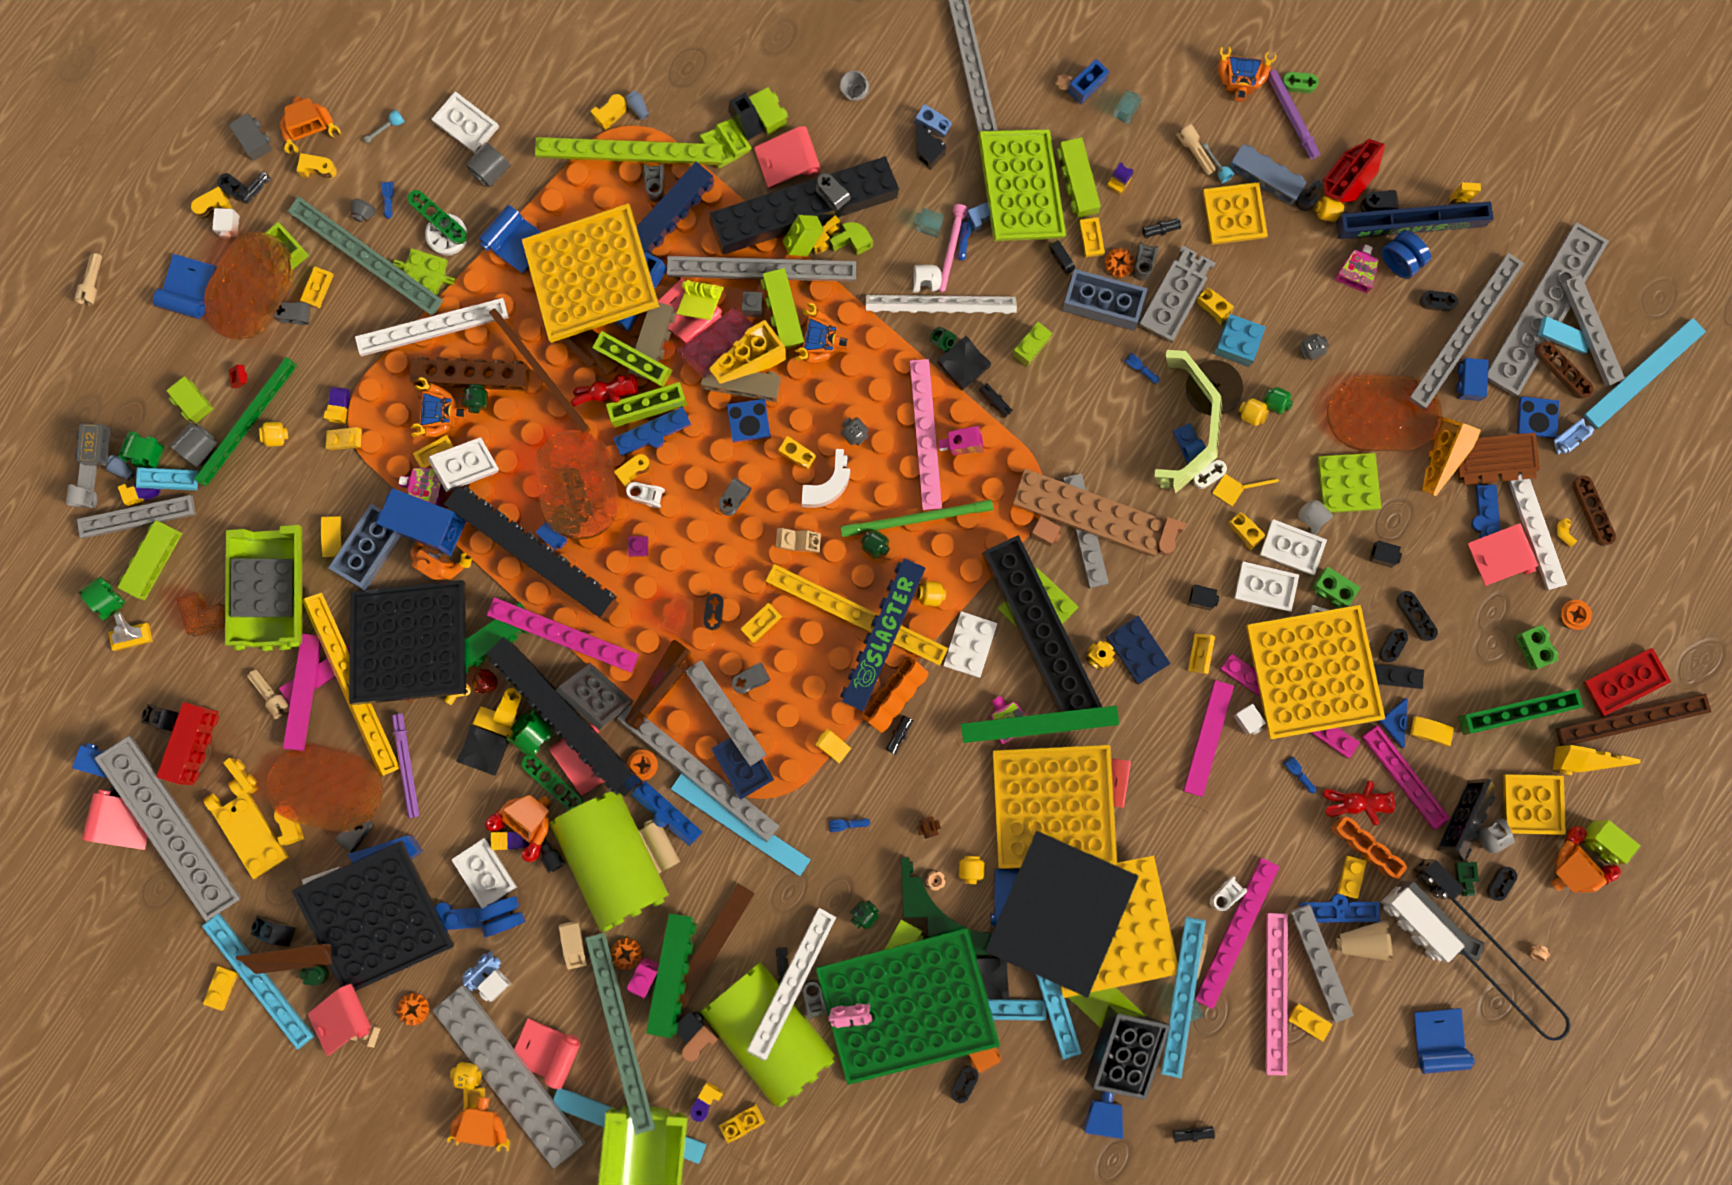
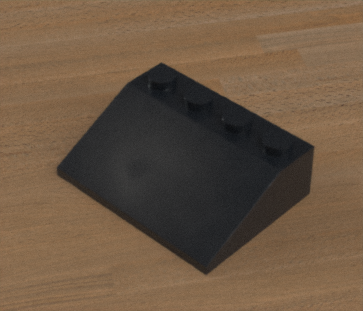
M1486 778L1467 781L1437 847V851L1457 861H1464L1469 857L1471 853L1470 846L1478 838L1480 824H1483L1486 820V811L1495 800L1494 793L1496 789L1492 780Z
M1108 1005L1084 1079L1093 1089L1146 1100L1171 1025L1129 1009Z

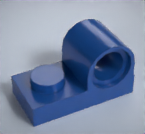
M1191 423L1172 431L1187 465L1206 448L1203 440H1198Z

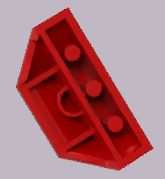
M1367 139L1364 143L1345 151L1323 179L1325 196L1341 203L1357 200L1378 173L1385 144Z

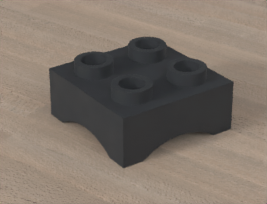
M967 336L962 338L937 361V364L962 391L991 366V362L974 346Z
M470 725L466 741L456 762L496 776L509 741L505 737Z
M998 957L977 958L988 999L1009 998L1007 961Z

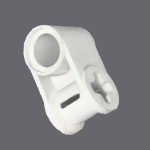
M633 482L627 486L626 492L629 499L633 502L661 508L660 500L665 489L654 485ZM638 488L641 490V493L638 496H632V489Z
M1234 875L1227 879L1210 897L1209 904L1213 910L1226 911L1247 892L1246 888H1242L1236 882ZM1218 897H1222L1224 900V905L1221 908L1216 904Z

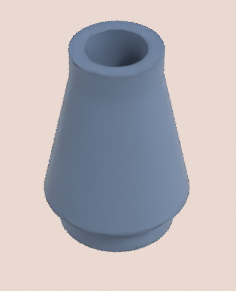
M633 91L625 97L626 105L640 120L650 115L641 93Z
M114 454L108 457V465L104 466L106 471L127 481L135 474L124 461Z

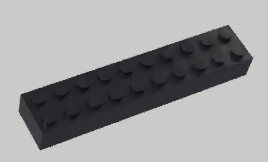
M886 156L830 174L848 191L851 197L837 211L832 210L816 192L818 180L816 178L710 212V224L722 255L786 235L798 215L817 216L820 223L829 221L835 215L839 218L897 199L899 187Z
M459 486L456 487L444 503L445 506L605 622L619 605L616 601L617 596L607 588L604 590L600 589L602 585L590 576L588 579L585 578L586 574L574 565L571 568V563L560 554L555 556V551L545 543L540 545V541L527 531L524 534L525 530L513 520L509 523V518L498 509L493 511L494 507L482 498L477 500L479 496L466 486L464 489Z
M1019 535L981 553L1058 712L1102 707Z
M503 637L487 652L491 657L489 660L491 664L498 668L504 678L515 686L514 688L528 699L527 702L540 712L539 715L547 723L549 722V724L554 726L552 729L566 740L565 743L579 754L578 757L585 764L593 767L591 771L598 778H601L603 781L606 780L604 785L611 792H614L616 795L620 793L625 797L641 781L640 777L578 711L556 692L557 689L512 642Z

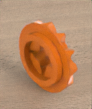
M1120 247L1113 249L1107 254L1105 267L1112 276L1126 277L1134 269V257L1128 250ZM1124 257L1123 263L1125 265L1121 264L1116 268V259L1120 260V258Z
M1571 600L1561 608L1560 617L1563 620V624L1569 627V629L1582 630L1592 620L1590 607L1581 600ZM1577 610V615H1579L1581 618H1576L1574 620V616L1569 612H1576Z
M648 750L633 752L627 761V765L640 777L641 781L649 780L656 774L658 768L657 758ZM644 757L645 763L651 765V767L644 768L641 774V768L634 764L641 763Z
M631 938L618 940L611 949L612 963L622 970H630L636 967L642 958V949L638 942ZM623 949L626 951L634 950L629 954L630 961L626 957L619 959L623 954Z
M417 993L404 996L398 1003L397 1013L399 1020L403 1021L406 1025L413 1026L422 1023L429 1014V1004L426 998ZM419 1004L415 1010L416 1015L414 1013L406 1014L410 1010L409 1005L415 1006Z

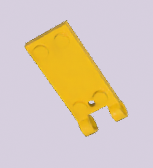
M234 779L228 784L232 792L237 795L236 799L222 806L217 796L212 793L204 798L203 801L216 818L252 879H256L289 857L282 845L279 844L277 837L250 793H246L238 781ZM232 807H236L235 812L232 811Z

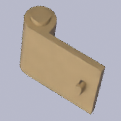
M653 819L644 823L645 827L639 833L658 873L680 863L681 861L663 827L655 825Z

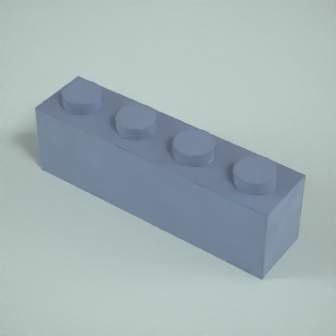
M1242 144L1229 166L1236 174L1251 183H1259L1261 189L1290 206L1294 204L1307 183L1299 174H1293L1284 165H1278L1269 156L1261 155L1252 146H1246L1245 144Z

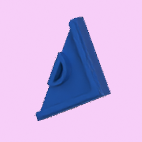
M1404 698L1387 712L1385 719L1378 720L1400 748L1405 747L1407 698Z

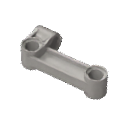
M80 463L77 487L75 485H68L66 505L80 508L96 507L97 494L94 491L97 466H88Z

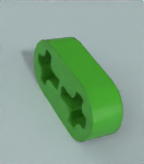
M1289 72L1282 80L1287 91L1300 93L1314 92L1319 83L1315 75ZM1289 78H1291L1292 82H1294L1293 85H1290V82L1288 81ZM1308 80L1312 84L1311 87H1309L1308 83H1306Z

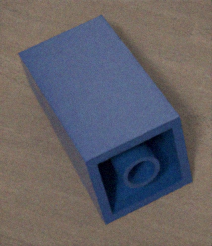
M392 488L391 492L386 496L383 510L377 516L376 524L393 533L451 556L466 521L453 511Z

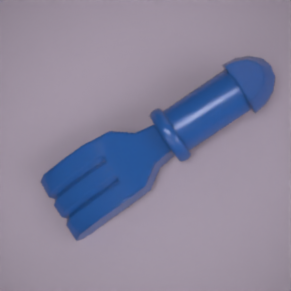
M382 182V195L385 198L383 200L384 216L386 219H390L393 215V201L391 198L394 196V183Z
M970 221L961 222L958 254L960 261L965 260L967 257V239L972 230V223Z
M1131 353L1124 362L1133 369L1140 370L1141 374L1145 375L1152 383L1156 384L1159 382L1158 375L1150 371L1147 366L1144 367L1142 361L1136 355Z
M1293 756L1283 763L1293 775L1298 777V780L1302 782L1309 793L1316 792V786L1311 783L1306 774L1302 773L1301 765Z
M867 818L850 819L849 822L845 820H830L829 828L830 832L844 831L848 827L850 829L868 827L870 820Z

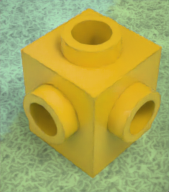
M1099 641L1097 644L1093 642L1087 649L1089 654L1085 658L1095 669L1101 670L1104 666L1108 668L1115 660L1112 658L1115 654L1112 651L1114 648L1106 641ZM1099 651H1102L1105 657L1101 658L1098 655Z

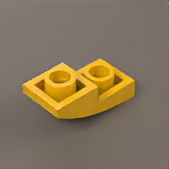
M836 215L824 225V231L813 247L815 255L818 252L822 253L827 250L830 244L829 235L833 236L839 231L840 220Z
M341 516L321 517L322 557H336L343 546Z
M482 706L479 707L472 723L473 725L506 738L508 734L511 736L513 732L510 730L511 727L493 721L496 711Z
M1414 716L1410 735L1424 741H1433L1448 747L1451 746L1454 728L1440 722Z
M829 729L819 736L816 743L819 748L839 764L851 750L845 742Z
M757 1104L723 1122L719 1125V1128L727 1143H730L744 1136L747 1132L763 1125L766 1121Z

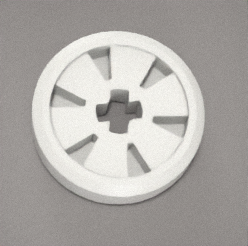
M448 214L461 227H463V229L467 233L468 239L467 228L462 222V220L455 215ZM442 219L439 226L442 228L447 227L449 220ZM430 222L425 230V238L428 245L434 252L440 255L449 256L456 254L463 249L467 242L466 240L461 245L454 244L451 240L445 238L444 234ZM452 228L451 231H452L453 234L455 235V238H456V237L461 238V234H460V233H457V232Z

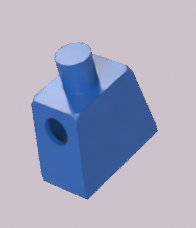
M1102 1091L1101 1100H1091L1083 1126L1085 1133L1123 1139L1122 1105L1118 1102H1113L1114 1093Z

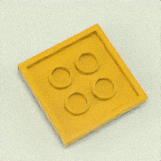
M1259 183L1203 190L1211 245L1267 238L1268 234Z
M1503 775L1504 819L1508 823L1512 834L1566 835L1564 776Z

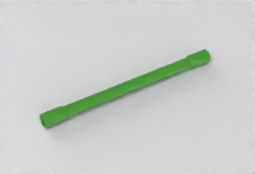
M992 499L972 504L905 516L840 526L842 537H847L873 530L970 513L993 511Z

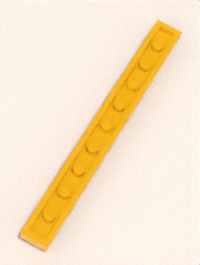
M775 564L766 579L767 583L870 633L873 631L874 627L871 624L875 615L879 616L877 613ZM903 626L900 627L893 643L940 666L948 650L947 647Z
M319 593L304 598L302 600L380 777L399 770V764L372 704H349L350 654L323 594Z

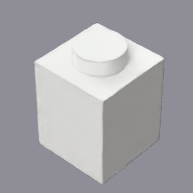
M214 208L213 231L223 239L238 237L239 215L233 209Z
M1253 704L1248 705L1233 715L1246 735L1251 733L1253 736L1263 730L1261 726L1266 724Z
M497 969L477 988L480 990V996L485 1001L489 1000L492 1002L512 983Z

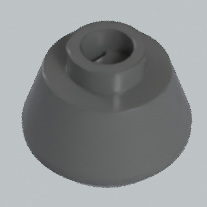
M358 198L351 201L350 213L356 221L362 223L375 215V208L368 202Z

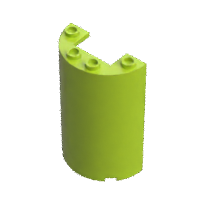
M300 525L280 526V530L252 532L246 529L226 530L225 646H231L233 650L237 651L245 650V648H261V651H273V647H279V650H291V647H299L302 644V527ZM231 559H292V617L231 618Z
M608 792L602 797L594 798L555 818V822L551 821L549 823L596 925L603 933L625 922L624 917L630 915L633 918L642 913V908L651 904L654 907L665 902L663 898L669 896L620 793L616 795L614 792Z
M760 961L699 1013L772 1105L780 1108L788 1101L787 1098L791 1095L793 1098L803 1091L801 1088L807 1082L809 1085L812 1084L819 1077L817 1073L823 1068L827 1069L834 1063L832 1058L835 1056V1053L795 1003L767 1059L763 1061L747 1052L779 987L778 982Z
M622 1106L620 1111H617V1108L607 1110L599 1185H681L687 1116L680 1112H676V1115L671 1114V1109L649 1106L655 1129L634 1135L627 1106Z

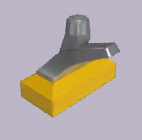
M121 612L114 613L117 626L114 627V631L108 632L112 651L153 642L149 623L130 626Z

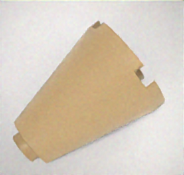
M1381 921L1341 933L1340 938H1336L1337 950H1341L1342 954L1392 961L1391 937L1387 931V928H1389L1388 921Z

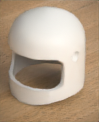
M914 265L913 292H919L920 286H928L931 292L937 291L942 283V274L939 267L935 265Z

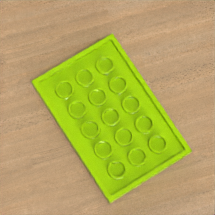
M1050 130L980 131L978 139L993 240L1013 241L1064 238L1066 232Z

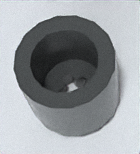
M487 142L465 164L468 172L476 180L490 188L511 166Z
M189 422L170 446L186 460L198 467L218 443L214 440L215 437L202 426Z

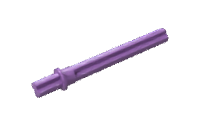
M1271 70L1268 80L1301 141V147L1305 148L1310 160L1316 159L1321 154L1314 143L1315 138L1311 137L1278 72Z
M403 714L391 715L394 730L392 735H394L407 816L408 818H414L419 816L406 736L408 730H405Z

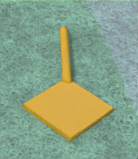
M1224 474L1212 494L1233 507L1244 489L1276 483L1279 479L1242 485L1227 474Z

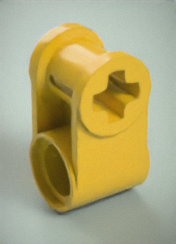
M508 688L505 691L493 721L509 727L512 726L522 695L515 688Z

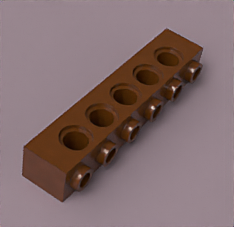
M418 357V359H411L410 382L414 386H423L422 382L416 379L424 378L427 380V383L440 387L467 388L470 384L484 386V389L528 391L529 367L522 361L505 363L503 360L486 362L483 359H475V362L463 358H457L456 361H448L447 358L442 357L437 358V360ZM436 368V372L433 375H428L430 369ZM450 369H455L453 375L447 376V372ZM474 370L472 376H466L467 371ZM492 370L493 375L488 378L485 377L486 372ZM512 371L510 378H504L506 372Z

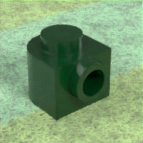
M937 327L930 335V342L941 350L948 352L955 345V338L957 336L943 327Z
M316 964V967L302 968L300 974L303 984L311 986L323 984L329 976L328 969L320 964Z

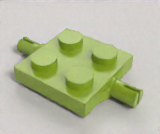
M412 248L406 262L395 259V263H393L435 295L438 294L439 288L443 283L453 286L456 278L446 276L447 259Z

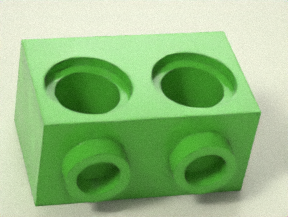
M1330 567L1322 570L1312 586L1317 596L1324 599L1326 597L1338 609L1349 607L1361 588ZM1324 580L1330 582V589L1324 587ZM1340 590H1343V591L1346 592V594H1347V598H1346V599H1342V598L1340 597V595H1339Z
M1543 625L1515 635L1531 671L1559 660L1557 657L1558 652L1549 640V632ZM1532 634H1535L1537 637L1536 643L1532 641ZM1541 651L1545 654L1544 661L1540 658Z

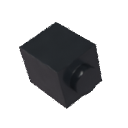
M1377 541L1373 543L1369 562L1392 568L1400 563L1402 553H1400L1401 547Z
M1199 585L1192 586L1188 606L1209 611L1214 609V606L1217 607L1219 602L1218 590Z
M690 1010L678 1023L677 1034L686 1043L704 1026L703 1016L698 1011L693 1012Z

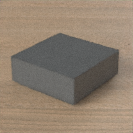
M1467 936L1471 941L1464 946L1463 950L1472 959L1479 961L1485 942Z

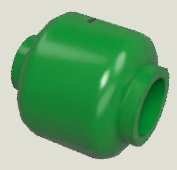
M1280 387L1270 388L1263 401L1267 405L1268 410L1279 415L1283 414L1285 410L1289 412L1294 403L1291 401L1292 394Z

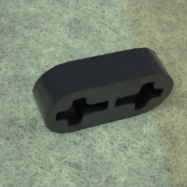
M228 173L222 174L217 180V185L236 201L243 200L248 194V189Z
M1056 240L1049 244L1050 252L1066 275L1074 271L1075 265L1061 242Z
M1427 291L1420 297V305L1427 310L1451 311L1458 303L1456 295L1450 292ZM1428 296H1430V299H1431V300H1436V301H1433L1431 304H1429V301H1428V300H1425V299H1426ZM1448 298L1449 302L1452 303L1449 306H1447V302L1441 301H1445Z
M711 594L706 600L704 625L711 631L718 630L722 624L724 600L719 594ZM714 598L721 602L720 605H716V611H713V605L710 604V601H714ZM712 614H715V620L718 621V624H714V627L707 623L708 620L712 619Z
M1400 628L1389 633L1379 652V657L1383 662L1391 663L1397 660L1408 641L1407 632ZM1400 633V634H1401L1400 638H1401L1402 640H1400V641H1398L1396 644H1394V642L1396 641V637H1395L1394 635H1397V634ZM1393 647V650L1391 652L1393 657L1387 658V653H1385V651H1388Z
M1501 867L1498 869L1487 888V895L1491 900L1502 901L1507 897L1517 879V873L1513 868ZM1509 871L1510 879L1504 880L1503 872ZM1500 887L1499 892L1501 893V895L1494 896L1495 892L1493 891V889H1498Z
M966 1066L961 1070L952 1088L951 1095L957 1103H964L969 1099L978 1081V1072L972 1066ZM972 1070L973 1076H975L974 1079L970 1078L967 1084L964 1083L966 1080L964 1073H969ZM964 1085L965 1088L963 1092L965 1094V1097L961 1096L958 1099L955 1091H960L962 1086Z

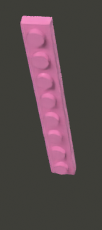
M929 359L910 361L922 509L923 511L942 509Z
M1266 913L1265 1074L1287 1075L1288 914Z

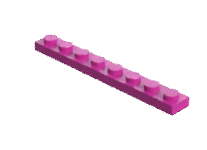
M495 597L487 613V616L630 673L633 672L639 654Z
M1231 653L1220 670L1261 698L1255 669ZM1340 728L1310 732L1347 759H1350L1360 742Z
M1260 858L1246 887L1247 892L1242 896L1194 1000L1212 1009L1214 1008L1280 866Z

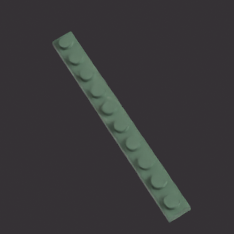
M298 196L288 210L289 213L433 316L444 301Z
M601 933L586 937L585 940L634 1135L654 1130L655 1127L606 935Z

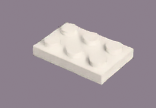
M457 92L453 93L432 118L436 125L474 154L499 128L495 121Z
M481 437L429 456L428 459L446 492L456 489L457 486L462 487L493 475L499 470Z
M1273 519L1259 556L1314 576L1327 539Z
M1243 561L1240 567L1234 600L1290 613L1292 612L1299 575Z
M961 612L943 667L980 678L997 623Z
M487 838L482 839L452 859L481 908L487 907L486 905L499 900L517 888L496 852L491 850V844Z

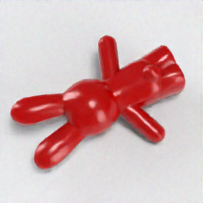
M633 373L626 376L618 374L610 383L597 381L591 386L575 388L573 394L576 397L571 400V404L575 407L590 400L605 402L609 398L614 403H618L619 397H625L628 394L637 395L639 386Z
M1371 780L1367 781L1363 795L1357 792L1345 794L1325 789L1323 796L1327 800L1342 803L1329 806L1325 813L1329 817H1336L1345 813L1359 814L1365 811L1372 824L1376 826L1380 821L1375 813L1392 814L1394 812L1393 792L1372 794L1374 782Z

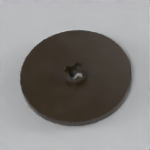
M1209 360L1197 365L1211 384L1219 386L1217 391L1221 395L1222 400L1221 415L1233 410L1243 394V382L1238 371L1232 365L1220 360ZM1189 374L1186 382V395L1190 404L1197 411L1211 416V402Z

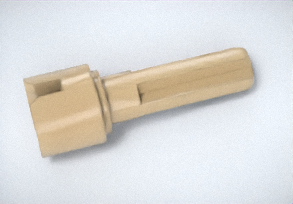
M1193 125L1187 126L1181 133H1178V139L1184 148L1187 147L1191 150L1206 175L1212 174L1215 171V167L1198 142L1200 136Z
M91 253L83 284L77 286L74 297L75 302L84 304L86 300L88 301V306L94 305L97 290L94 286L102 261L101 255Z
M257 670L249 672L247 675L248 679L265 699V707L274 719L282 717V714L279 712L281 708L285 713H288L290 705L284 697L276 695Z

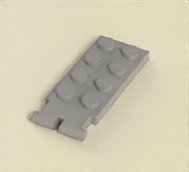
M1184 245L1179 251L1182 253L1179 261L1174 260L1139 324L1142 328L1170 343L1175 339L1208 278L1205 276L1209 268L1213 269L1216 262L1202 255L1199 260L1195 259L1197 252Z

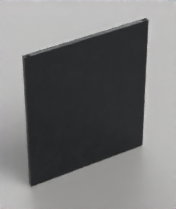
M1036 831L985 952L1088 998L1139 876L1136 873L1133 874L1045 835L1041 831Z

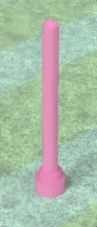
M955 204L952 213L955 219L942 270V283L938 289L940 292L946 290L961 222L967 216L968 207L965 205Z

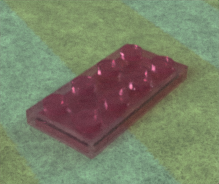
M734 307L678 350V354L705 378L711 373L709 368L724 353H727L733 347V344L739 341L754 324Z

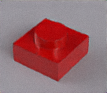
M237 364L228 370L231 388L238 389L247 383V373L245 372L244 365Z

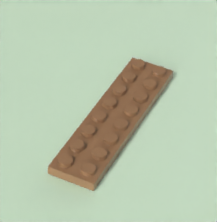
M1026 468L1022 472L1012 503L1013 506L1152 557L1156 556L1166 521Z

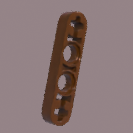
M1545 341L1536 345L1534 350L1536 357L1575 397L1583 399L1593 394L1594 388L1590 381L1551 342ZM1555 359L1561 361L1559 369L1554 366ZM1568 372L1574 375L1572 382L1567 379Z
M1585 475L1576 478L1573 481L1572 487L1596 542L1600 546H1608L1614 543L1616 540L1615 531L1593 481ZM1585 482L1586 486L1580 487L1579 484ZM1587 497L1593 498L1595 502L1593 507H1589L1586 504ZM1595 515L1601 516L1602 523L1600 525L1594 522L1593 518ZM1605 526V529L1598 531V528ZM1608 534L1609 538L1603 540L1602 536Z

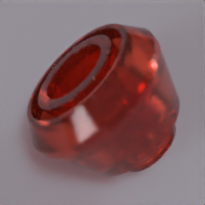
M478 669L472 680L473 689L480 694L494 691L497 688L496 676L488 669Z

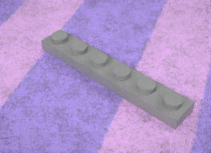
M1579 275L1562 282L1605 387L1625 379L1582 276Z
M1082 474L1063 478L1064 483L1086 491ZM1075 528L1089 589L1108 585L1109 582L1098 537Z
M189 495L77 519L79 536L85 539L151 525L155 520L159 522L170 521L196 515L193 496Z
M702 660L685 672L749 765L752 766L767 756Z
M1307 904L1290 911L1333 1021L1337 1023L1354 1016L1311 906Z

